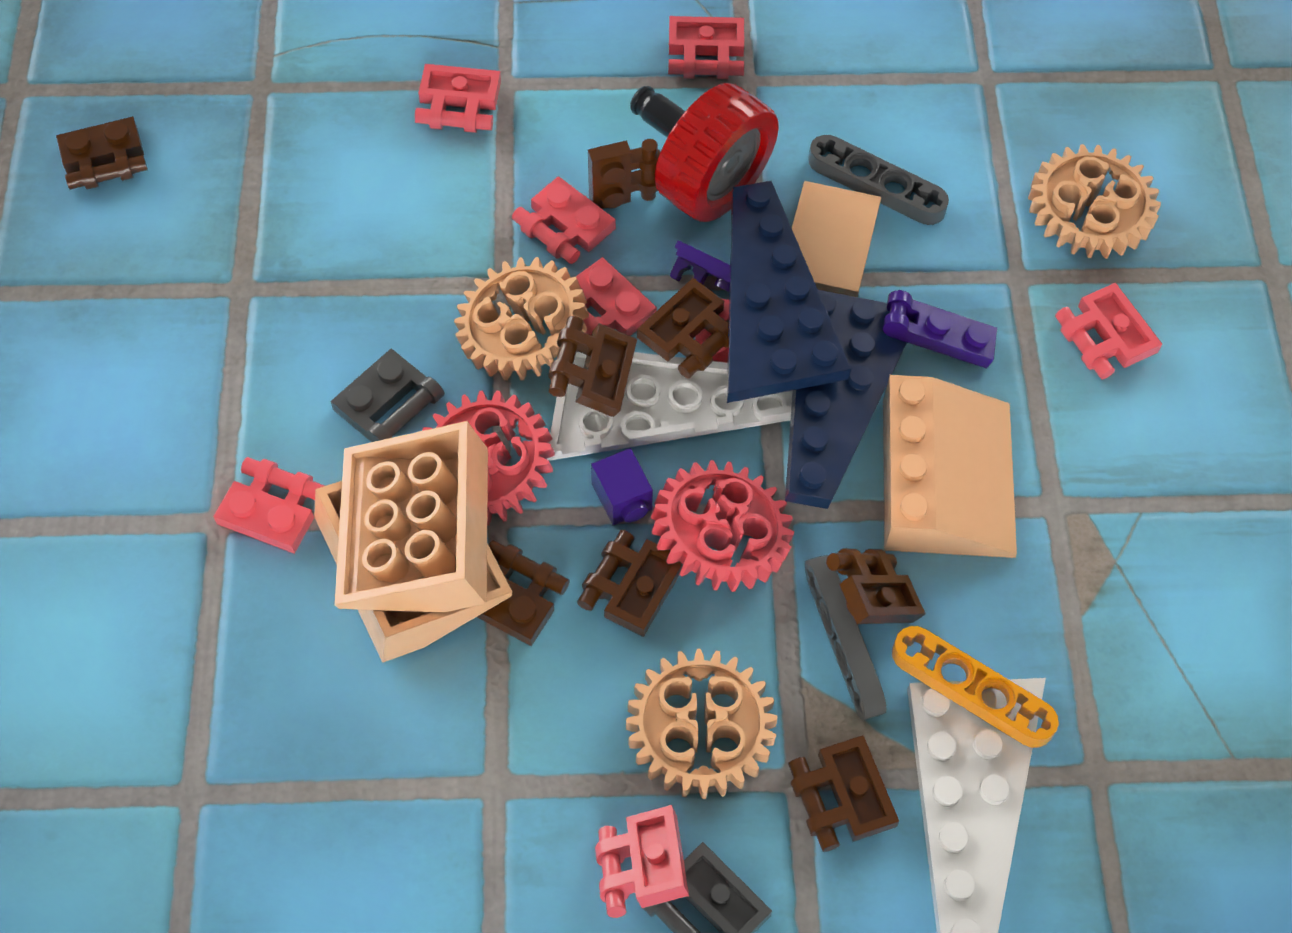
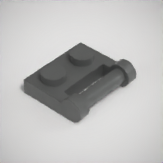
M391 348L330 402L332 409L369 441L375 442L392 438L430 402L435 404L445 393L436 380L429 376L426 377ZM412 389L417 391L381 424L375 423Z
M703 842L684 860L689 896L685 898L720 933H755L771 917L772 910ZM670 901L643 908L651 917L657 915L673 933H701Z

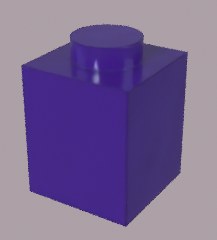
M631 448L591 463L592 486L613 526L624 521L627 523L638 521L648 511L652 510L653 489Z

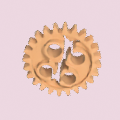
M1081 144L1077 154L1069 147H1066L1062 157L1053 153L1049 163L1042 162L1039 172H1035L1028 199L1032 201L1029 212L1037 214L1034 223L1036 226L1047 225L1043 235L1045 238L1055 234L1059 237L1056 244L1057 247H1061L1067 242L1072 244L1071 254H1075L1081 247L1085 248L1088 258L1093 256L1095 250H1100L1102 256L1107 259L1113 248L1122 256L1127 246L1135 250L1141 239L1147 240L1151 229L1154 228L1159 215H1157L1161 202L1156 201L1159 189L1150 188L1154 178L1152 176L1141 177L1144 166L1141 164L1131 167L1129 165L1130 155L1125 156L1121 160L1117 159V150L1114 148L1106 155L1102 153L1100 145H1096L1094 152L1089 153L1085 145ZM1108 171L1113 179L1118 180L1115 190H1113L1116 182L1112 180L1106 186L1103 195L1098 196ZM1085 206H1090L1081 231H1079V228H1076L1074 223L1069 222L1072 213L1075 211L1073 220L1076 221L1082 216Z
M520 257L515 268H510L509 264L504 261L502 263V272L498 274L491 268L487 269L490 279L486 282L476 278L474 282L478 290L476 292L464 291L468 303L457 305V309L462 317L454 319V323L459 330L456 333V337L467 359H471L478 370L484 367L490 377L499 370L502 378L506 381L513 371L517 372L521 381L525 379L527 370L533 369L537 377L541 376V366L547 364L550 367L551 363L555 361L554 358L558 356L560 348L557 346V340L560 330L566 326L567 318L569 316H577L583 320L589 317L585 306L587 300L583 290L580 288L577 278L570 277L566 267L558 270L555 262L551 260L543 268L539 257H535L531 265L526 266L523 258ZM499 290H502L508 304L511 305L515 313L514 315H512L505 303L503 304L499 301L497 303L501 311L499 316L492 302L496 300ZM543 320L545 321L551 336L547 338L544 348H542L535 332L528 323L529 321H531L535 331L540 332L542 335L546 333L542 325ZM583 323L582 332H586L587 328L585 323Z
M701 649L696 650L693 661H688L684 653L679 651L677 665L674 666L665 658L660 659L661 674L659 675L655 671L647 669L645 680L649 686L636 683L634 694L640 700L628 701V712L635 716L626 718V730L636 732L628 738V745L632 749L642 748L636 754L637 765L651 762L648 778L652 780L660 774H664V790L666 791L676 782L681 783L682 797H687L692 786L699 788L702 799H706L710 786H715L718 793L723 797L726 795L728 781H731L737 788L742 789L745 781L743 772L756 778L759 773V766L756 761L767 763L769 760L770 751L764 746H773L775 743L776 734L768 729L776 727L777 715L767 713L773 709L774 699L773 697L760 698L765 692V681L751 684L754 669L749 667L741 673L736 671L737 657H733L727 665L720 663L721 655L718 650L715 651L710 661L704 660ZM714 674L709 680L708 692L705 695L704 718L707 725L706 752H711L714 741L724 737L733 740L738 747L729 752L721 751L715 747L711 756L710 765L712 768L709 769L703 765L698 769L695 768L689 774L687 772L693 768L695 753H697L698 748L697 695L692 693L691 696V679L694 678L700 682ZM719 694H725L732 697L735 703L728 707H722L715 704L712 698ZM673 695H680L686 699H689L691 696L690 702L681 708L672 707L666 702V699ZM677 738L684 739L690 744L691 748L686 752L678 753L669 749L667 743Z

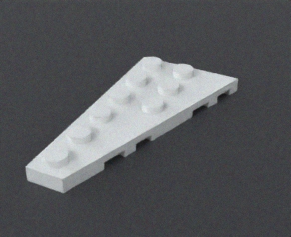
M576 352L573 364L584 368L587 355ZM634 352L621 410L615 417L576 403L575 400L579 387L568 384L565 396L556 398L550 432L552 440L549 442L555 452V456L547 458V460L551 461L791 421L793 390L727 403L728 363L713 361L704 371H697L692 377L687 379L678 370V365L686 358L673 357L667 362L660 355Z
M1046 678L1009 679L1042 699ZM948 681V682H950V683H952V684H960V683H963L964 681ZM923 682L910 683L907 693L937 933H998L1033 748L1021 744ZM989 688L982 692V699L988 707L1001 709L1007 705L1006 697L1000 690ZM1016 702L1008 718L1014 720L1022 705ZM1034 716L1032 720H1029L1030 722L1027 727L1035 733L1038 716Z

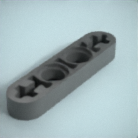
M821 135L812 141L808 160L809 165L816 172L856 192L880 196L881 204L919 223L934 225L944 219L949 198L941 187L838 137ZM827 152L832 153V154H828L826 157L821 156V155H825ZM843 159H845L844 166H843V167L840 166L839 164L842 165V164H843ZM854 166H864L871 173L868 176L860 177L854 175L850 169ZM890 182L900 183L905 188V191L894 194L889 192L885 185ZM912 192L916 193L917 195L914 194L913 200H910ZM929 202H933L936 204H933L930 208L924 206L927 205Z
M828 555L808 559L805 561L807 582L855 710L861 720L883 715L886 713L884 693L859 627L847 608L845 596L839 585L841 581L837 571H831L827 567L826 560Z

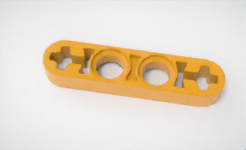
M909 626L903 628L897 634L892 647V658L895 664L903 671L1023 745L1039 748L1046 745L1053 738L1057 731L1059 720L1056 711L1048 703L927 629L919 626ZM917 642L922 646L920 653L917 652L913 657L907 655V646ZM934 653H937L940 656L937 658L932 671L927 666L929 661L932 660ZM947 664L959 665L966 673V680L960 684H952L943 678L941 668ZM989 688L1000 690L1006 697L1007 705L1001 709L988 707L982 699V692ZM1017 702L1022 706L1014 720H1011L1008 716ZM1034 716H1038L1043 720L1041 723L1042 728L1037 729L1036 733L1027 728L1029 720H1032Z

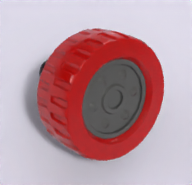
M724 83L709 89L694 101L686 111L662 94L655 93L651 86L641 87L634 94L630 102V109L633 114L640 115L643 121L667 137L655 169L657 190L679 210L700 222L716 220L731 210L733 187L754 184L768 163L777 141L779 122L775 112L757 97L736 84Z

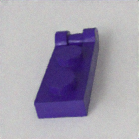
M895 290L889 293L886 307L890 313L885 316L883 331L886 335L986 369L993 362L997 327L913 300L912 296L906 291Z

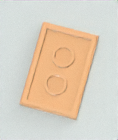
M804 181L792 230L818 290L858 297L880 206V196Z

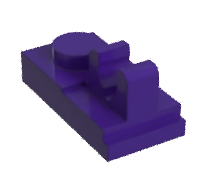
M678 240L675 248L678 249L675 255L678 257L671 270L670 277L679 282L683 273L693 267L694 279L702 285L710 274L717 278L715 286L729 292L730 265Z

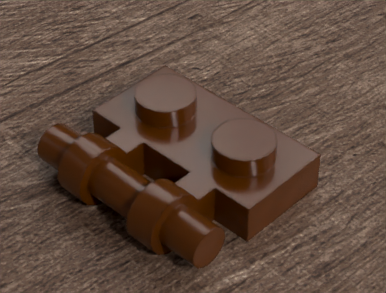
M133 116L56 135L62 163L67 173L65 174V179L69 190L83 186L88 190L99 187V182L119 177L123 181L134 178L133 174L148 170L138 128Z
M646 139L642 142L640 148L631 150L627 140L588 149L589 199L602 209L616 208L631 202V192L635 191L641 192L642 199L646 201L653 200L658 191L655 184V169L660 155L657 142L654 139Z
M692 278L637 328V338L667 362L678 352L686 356V359L678 365V370L682 376L689 379L697 371H704L713 362L712 357L722 347H729V319L725 321L719 316L724 310V300ZM705 328L712 335L700 344L693 338Z
M569 316L565 328L559 332L557 346L560 349L557 360L553 361L548 374L551 379L549 393L556 397H563L566 394L568 384L579 387L575 400L576 403L615 417L621 410L637 339L600 323L595 327L591 336L582 332L584 321L581 318ZM576 352L587 355L584 368L573 364Z
M620 530L614 541H608L601 553L603 559L596 571L589 573L582 584L584 590L577 600V604L585 610L592 611L599 599H606L609 603L604 609V617L644 637L680 576L683 564L680 561L667 564L666 560L671 550H658L657 543L646 539L639 553L630 549L635 537L626 530ZM625 567L628 571L621 583L617 584L611 581L617 568Z
M492 540L489 543V547L512 590V596L477 616V618L532 646L554 612V603L544 599V594L550 589L559 595H563L569 586L570 580L556 573V567L546 562L539 564L523 556V551L512 544L504 546ZM514 571L532 580L527 589L508 580Z
M843 548L838 553L828 555L826 560L827 567L831 571H838L841 575H847L848 577L839 585L845 596L847 608L854 617L856 624L913 623L926 614L909 576L896 574L894 569L897 565V560L893 554L886 553L882 549H868L861 553L857 549Z
M864 735L820 749L818 757L823 768L810 771L805 757L796 758L788 763L794 778L790 782L796 797L802 798L809 816L806 824L811 836H817L823 852L831 851L840 846L834 831L836 827L846 824L854 842L898 826L899 819ZM830 785L839 807L826 811L818 790Z

